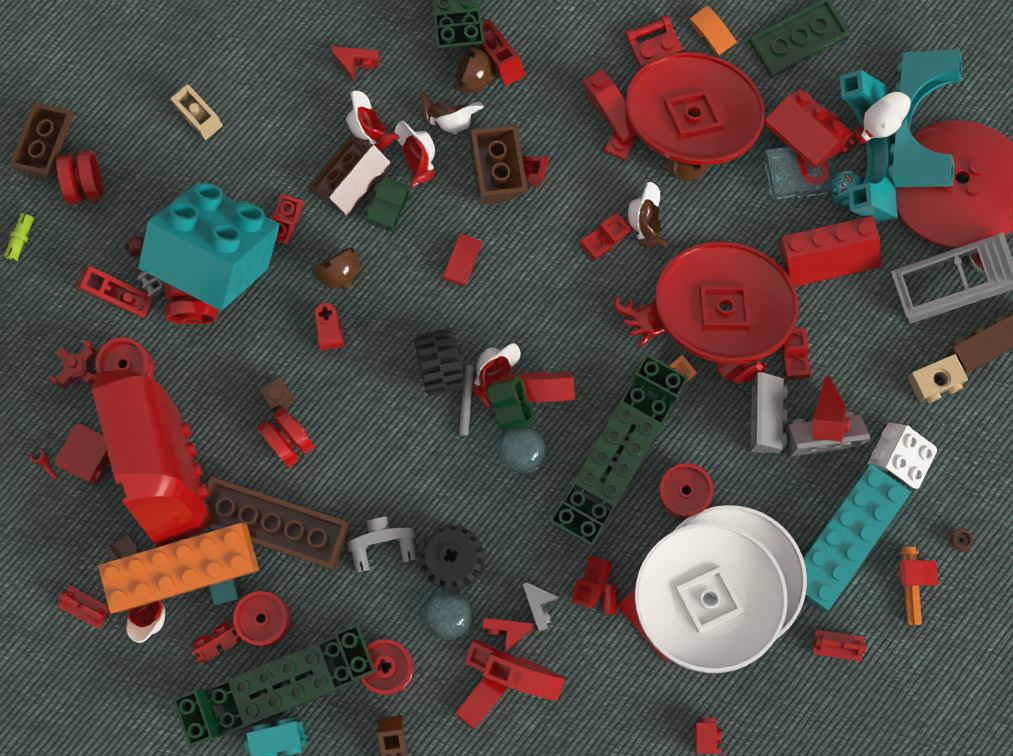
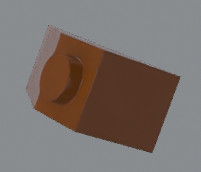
M402 715L379 718L377 722V735L381 756H408Z

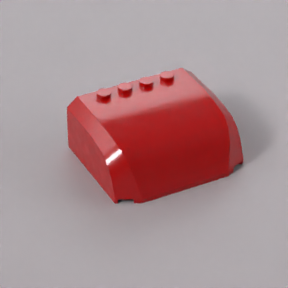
M112 370L92 374L91 379L94 382L91 385L113 476L116 484L122 483L127 496L122 499L124 505L157 548L205 531L211 518L206 502V497H209V493L205 483L201 484L200 477L203 476V472L199 462L195 463L194 457L197 456V451L194 443H190L188 438L192 435L187 422L184 423L183 417L170 395L155 380L141 372Z

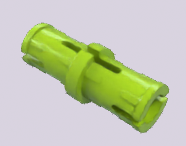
M20 213L14 231L10 232L9 236L11 239L3 255L5 258L13 259L16 262L19 260L18 258L24 243H27L29 240L27 236L35 220L34 217Z

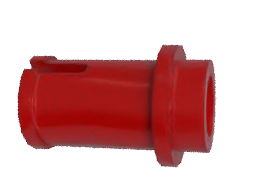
M605 585L601 593V615L617 614L616 592L618 590H616V585Z

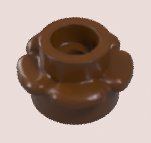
M959 528L957 531L954 530L949 537L951 540L950 545L956 551L966 552L970 550L971 545L974 543L972 534L965 528Z

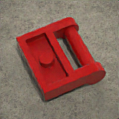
M667 14L661 16L660 20L634 30L631 28L625 31L626 39L640 69L650 61L661 56L683 52V48ZM659 29H664V34L639 44L636 40Z

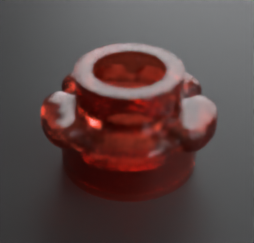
M138 235L130 237L125 245V250L129 251L133 257L141 256L145 237Z

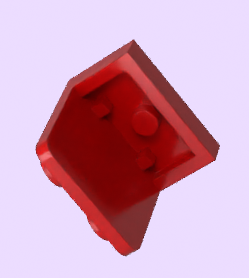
M76 424L58 454L55 465L96 486L103 478L110 461L104 436L82 424Z

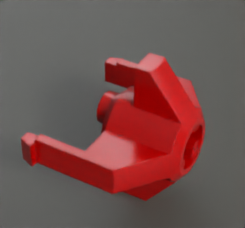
M84 340L83 344L87 347L80 354L72 355L61 347L56 355L63 361L64 371L57 378L51 375L49 381L63 389L75 381H85L90 386L94 384L91 379V364L98 352L92 347L93 344L88 340Z
M759 361L752 363L750 366L749 363L725 364L716 362L719 375L724 380L738 385L742 382L752 381L758 372L763 373L767 370L766 364Z

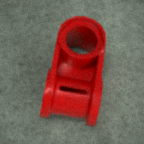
M329 303L320 304L315 310L320 350L344 347L343 333L337 311ZM326 311H329L331 314L329 315V320H325L322 317L325 316Z

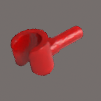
M38 449L41 453V457L38 460L30 454L31 461L42 466L53 481L58 478L47 462L48 455Z

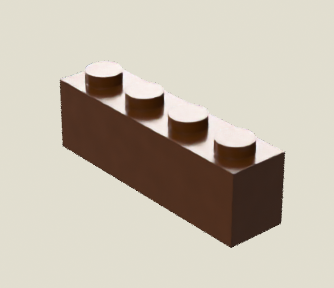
M1004 314L993 320L994 325L986 328L984 325L973 331L972 334L974 336L966 340L965 337H961L952 343L953 348L947 353L949 356L956 354L965 374H968L1013 349V315L1006 317Z

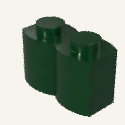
M383 177L381 182L377 181L373 194L376 196L372 203L368 202L364 215L367 216V223L394 232L409 198L410 186L387 177Z
M520 376L497 380L488 386L487 397L495 408V421L502 431L525 427L534 421L532 407L527 399L526 389Z

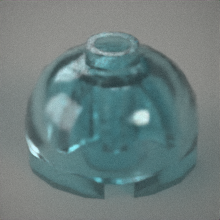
M529 427L510 429L502 436L498 454L502 464L508 471L526 475L542 465L545 459L546 445L543 437L536 430Z
M442 591L434 595L427 603L424 611L425 623L429 631L436 637L444 640L463 636L469 630L473 620L469 601L463 595L454 591Z

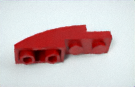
M476 639L471 642L464 662L483 672V677L530 695L554 701L558 700L566 677L523 657L517 659Z

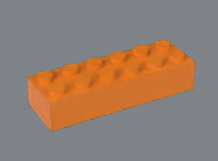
M239 523L98 565L110 614L123 612L259 571L248 527L245 523Z

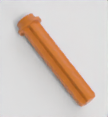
M901 547V552H899V555H902V561L917 560V554H919V551H916V547ZM904 586L907 624L920 625L922 619L919 586Z

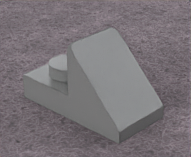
M524 583L523 588L538 632L547 630V623H550L551 620L547 609H542L541 605L556 601L558 597L532 584Z

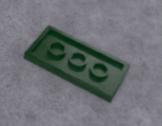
M820 0L750 36L748 41L772 78L850 37L851 33L830 0Z

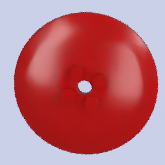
M672 53L650 61L635 74L626 96L627 117L638 137L657 153L686 164L714 165L739 157L755 144L765 120L763 99L753 81L733 64L703 53ZM689 112H693L694 114L699 115V116H698V117H692V116H690L688 113H689Z
M962 120L935 123L912 135L919 144L933 152L952 154L954 178L953 186L895 188L897 214L911 231L932 244L950 249H956L1002 232L1006 237L1013 231V142L986 125ZM963 175L967 177L968 182L961 184L956 180V176Z
M732 242L703 243L679 253L663 269L655 294L656 310L659 319L671 338L685 350L698 357L725 364L749 363L765 358L777 351L792 334L799 310L795 287L784 269L759 250ZM728 305L731 310L723 311L719 306Z

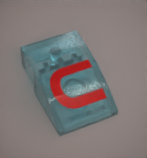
M790 147L765 151L764 161L772 200L788 197L797 199L831 193L830 182L837 174L833 157L813 168Z

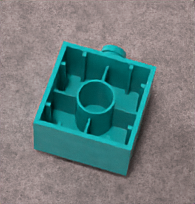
M197 183L148 221L138 268L222 311L268 269L280 224L267 218L261 208L251 205L246 201L236 202L224 196L223 191L213 184Z

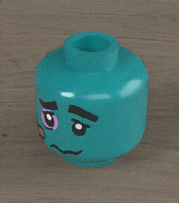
M852 171L837 173L830 182L833 201L837 204H842V207H850L848 188L861 185L860 177Z

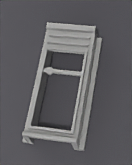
M1003 232L891 271L905 315L909 319L910 324L1013 290V258ZM978 252L988 282L969 288L960 258ZM954 260V263L958 266L965 290L913 307L904 277Z

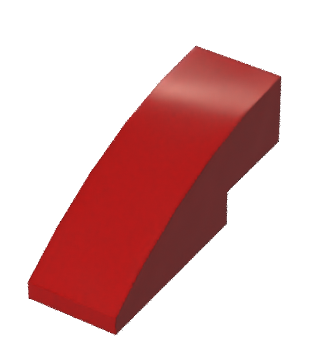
M546 371L499 376V380L520 376L529 402L575 400L574 381L571 371L547 374Z

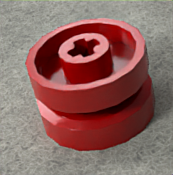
M92 150L78 152L77 159L72 154L57 156L58 179L64 199L69 206L82 204L84 196L89 202L103 199L102 176L97 158Z
M168 283L166 284L165 298L170 301L165 306V319L167 321L177 324L202 325L218 320L217 308Z
M119 337L108 341L101 347L96 356L95 367L97 373L112 370H133L141 372L152 379L154 377L155 365L152 356L139 342L131 338Z
M282 406L273 413V418L280 426L279 429L276 430L268 420H264L256 428L287 467L291 468L299 461L298 455L292 449L294 445L305 455L316 447L307 437L308 433L295 417L292 418Z
M691 463L677 464L670 468L662 477L659 491L660 502L665 511L673 518L684 521L688 517L695 516L710 507L714 493L713 482L709 474L700 466ZM683 488H688L690 494H683Z
M256 591L249 593L239 601L234 610L233 623L235 631L241 639L255 646L269 647L276 645L286 637L291 628L292 616L288 605L283 599L270 592ZM262 614H264L266 620L265 622L260 623L258 620L259 618H262Z
M390 639L377 640L367 646L376 672L361 680L362 683L370 691L382 695H391L402 691L410 683L414 673V663L409 651L400 643ZM384 663L391 665V669H388L389 672L382 670Z

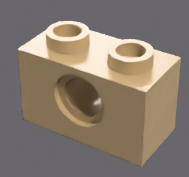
M188 84L170 98L175 109L205 141L223 126L219 117Z
M956 354L914 371L907 377L919 403L925 400L928 403L934 402L942 398L940 394L949 391L950 394L963 389L962 384L968 380ZM934 376L942 378L943 386H939L934 382Z

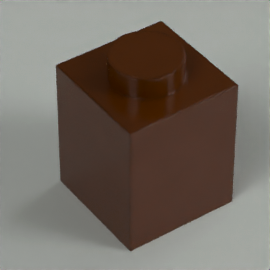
M281 377L260 388L273 412H276L282 406L286 409L296 403Z

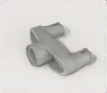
M387 516L367 520L368 534L347 542L348 550L352 553L355 573L362 572L360 561L364 571L371 570L366 553L367 545L396 539V541H399L402 562L409 561L408 551L410 552L411 561L418 559L413 540L415 537L414 529H390Z

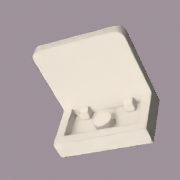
M888 423L882 432L876 448L872 452L868 465L872 464L880 470L889 471L911 488L918 489L932 463L937 448L909 426Z

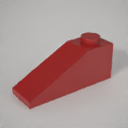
M490 19L483 22L484 44L478 46L489 56L492 69L504 86L524 77L525 73L519 55Z
M601 69L584 79L583 84L586 97L619 138L624 142L636 135L627 117L626 101L604 70Z
M91 266L83 268L74 289L141 318H145L153 298H148L147 293Z
M829 376L824 378L814 413L813 439L843 442L845 432L849 433L851 419L846 417L847 407Z

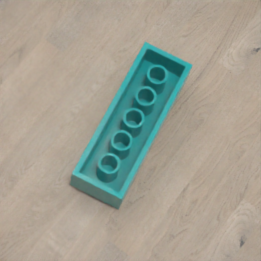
M872 464L863 470L803 555L807 574L805 600L823 613L830 610L909 497L911 491Z

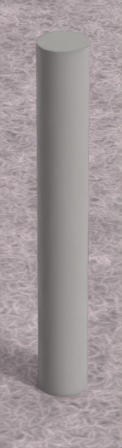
M465 365L464 370L465 385L462 393L459 436H468L474 376L473 365Z

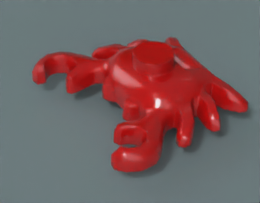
M616 296L614 298L613 307L615 310L632 318V320L623 319V323L629 327L638 328L630 331L629 334L631 336L644 335L638 343L639 347H642L654 336L667 333L659 319L655 301L645 306L640 305L638 311L633 308L632 300L629 299L626 302V307H622L619 303L620 297Z

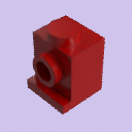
M700 718V723H694V753L722 754V749H717V744H721V728H717L715 718Z

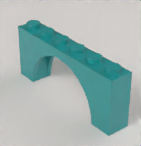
M960 50L903 52L902 61L898 63V74L901 76V81L896 84V92L904 93L909 97L910 109L903 119L900 128L893 133L895 144H891V158L894 159L893 165H889V178L893 179L895 188L953 186L954 161L952 154L937 153L923 147L912 136L910 124L915 108L926 95L943 85L961 82L963 61Z
M862 70L840 76L841 98L850 105L862 128L864 113L874 103L888 94L887 85ZM891 135L884 138H871L865 143L867 150L866 176L861 185L848 188L850 211L863 217L873 216L875 222L878 223L898 218L896 189L893 179L889 178V165H893V158H891L892 140Z

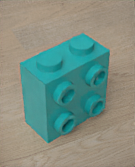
M287 718L277 721L278 726L271 727V724L252 727L253 732L246 733L247 739H244L246 753L251 754V756H277V753L283 752L284 756L301 753V747L307 746L303 723L295 721V718Z

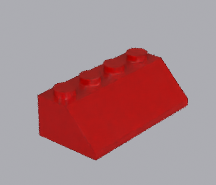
M873 216L782 236L778 243L785 272L790 277L794 287L881 267L880 238Z

